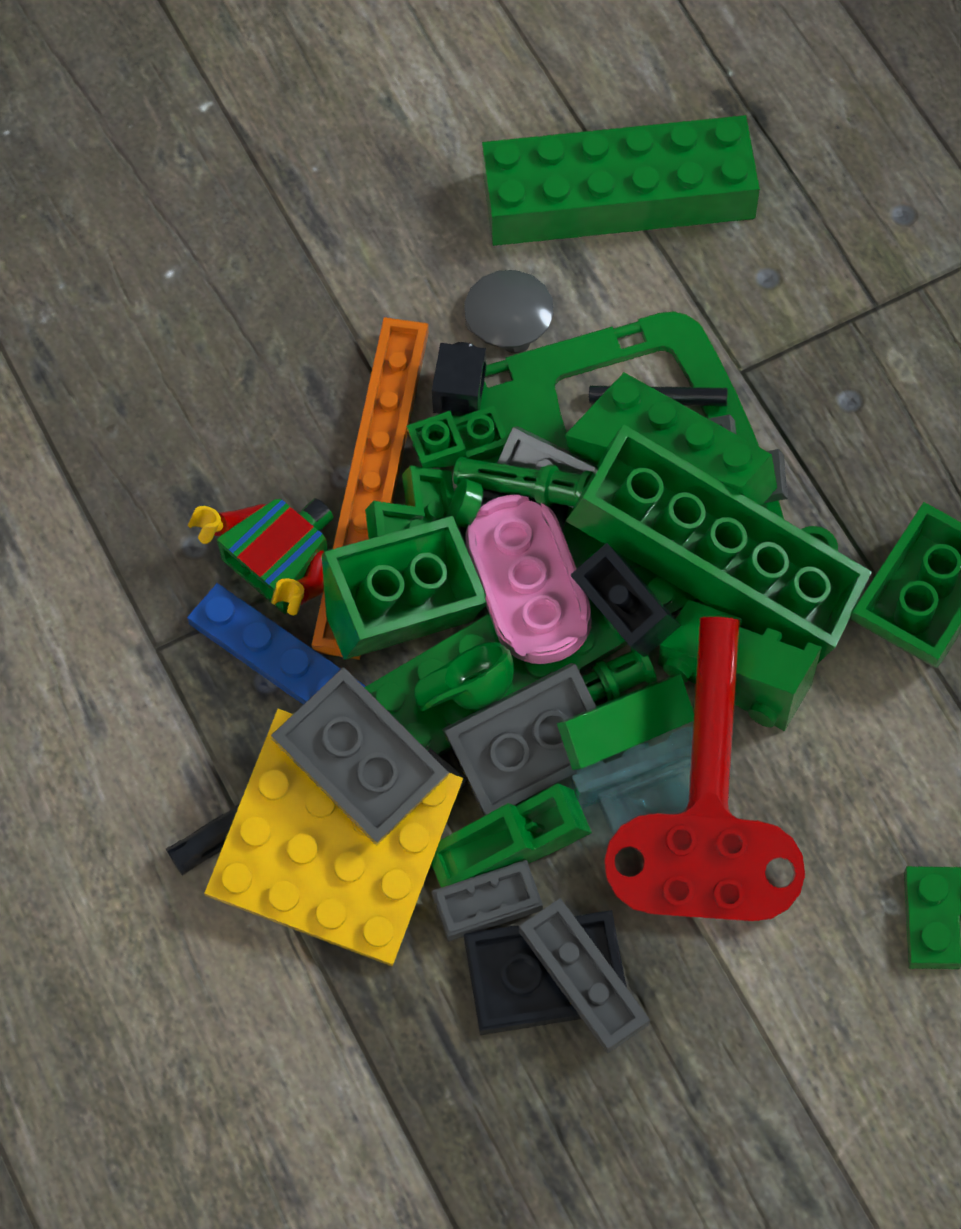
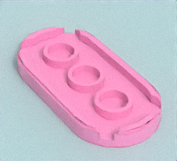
M521 495L502 496L484 504L479 509L471 526H468L466 546L486 593V606L500 643L506 649H510L511 655L529 663L547 664L569 657L583 645L591 629V610L586 593L570 576L577 568L556 515L545 504L541 503L539 505L536 502L529 501V497Z

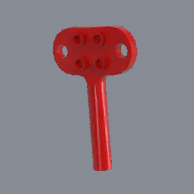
M727 617L700 618L687 807L679 814L656 813L637 816L621 825L608 843L604 858L606 880L615 896L631 909L658 915L759 921L772 919L788 910L801 894L805 878L804 860L794 839L776 825L757 820L739 819L732 815L729 810L728 800L740 623L738 619ZM627 847L637 849L643 856L644 861L643 868L639 874L631 877L622 875L615 867L616 854L619 850ZM775 858L785 859L793 868L791 882L782 888L771 885L765 874L768 863Z

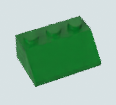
M453 516L328 550L321 555L326 617L344 660L470 623L487 604L485 599L486 593Z

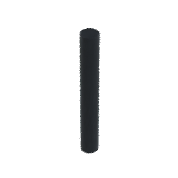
M590 385L589 404H594L610 386ZM652 387L684 406H727L728 388Z

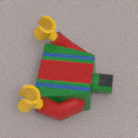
M314 498L299 513L282 499H274L267 505L259 504L226 512H217L208 506L195 508L187 526L189 528H202L198 535V540L203 544H208L214 535L220 536L217 539L222 561L283 614L297 615L300 605L323 593L324 581L321 555L323 552L328 551L326 538L320 531L334 516L330 509L319 499Z

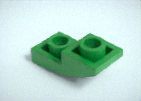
M495 405L454 419L451 411H447L406 425L422 468L455 466L456 461L461 456L468 459L484 460L501 455L508 439Z

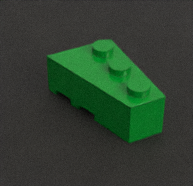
M688 599L676 618L681 626L660 644L658 665L662 666L669 676L681 674L683 682L690 681L696 684L700 618L727 617L738 619L740 623L734 705L747 711L750 718L756 723L768 728L775 726L785 731L812 686L822 647L809 642L804 650L780 642L782 634L779 631L767 628L763 635L740 627L742 623L741 618Z

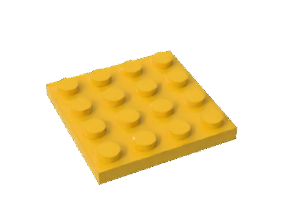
M277 709L204 894L209 898L393 967L463 778L449 773L448 777L376 846L271 739V735L293 715L292 713Z

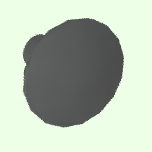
M517 270L496 271L482 277L470 288L464 302L465 325L467 329L485 343L505 348L511 353L526 351L530 343L536 341L548 329L553 317V299L546 286L533 275Z

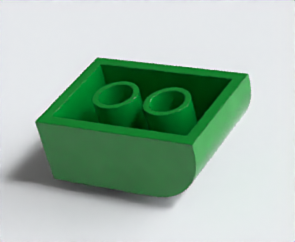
M923 502L852 611L851 621L934 668H937L942 663L961 634V522Z

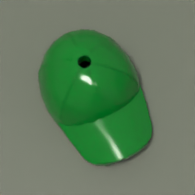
M488 642L464 651L446 665L418 681L414 689V696L418 707L425 711L452 699L462 708L479 710L496 702L507 693L513 681L514 665L510 649H506L504 645L498 642Z

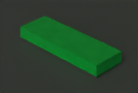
M678 674L669 676L556 724L572 770H577L694 720V711L682 676Z

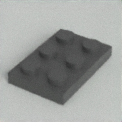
M570 663L442 729L484 816L507 803L515 805L585 769L572 770L556 724L596 707L576 664Z
M344 667L271 735V739L376 846L449 775V772Z

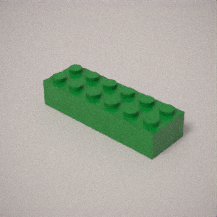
M746 115L482 142L483 178L493 246L756 219L760 187Z
M624 424L605 449L566 522L603 544L608 543L620 554L708 606L741 618V625L752 632L763 635L767 628L779 631L782 634L780 642L804 650L808 642L821 646L818 663L836 648L852 611L872 573L869 569Z

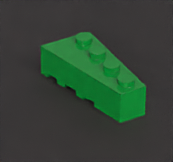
M625 372L565 434L569 452L597 465L605 449L624 424L761 506L777 489L771 453Z

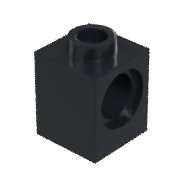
M456 342L454 344L440 343L432 386L433 413L442 414L451 411L453 416H463L480 410L487 372L486 348L476 347L467 342Z

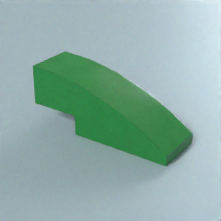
M557 783L517 806L507 803L441 839L431 864L442 888L527 860L529 864L582 839L592 832L574 790Z

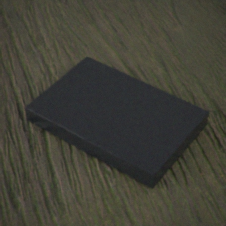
M612 910L574 916L626 986ZM519 925L464 934L480 1036L582 1019L519 933Z

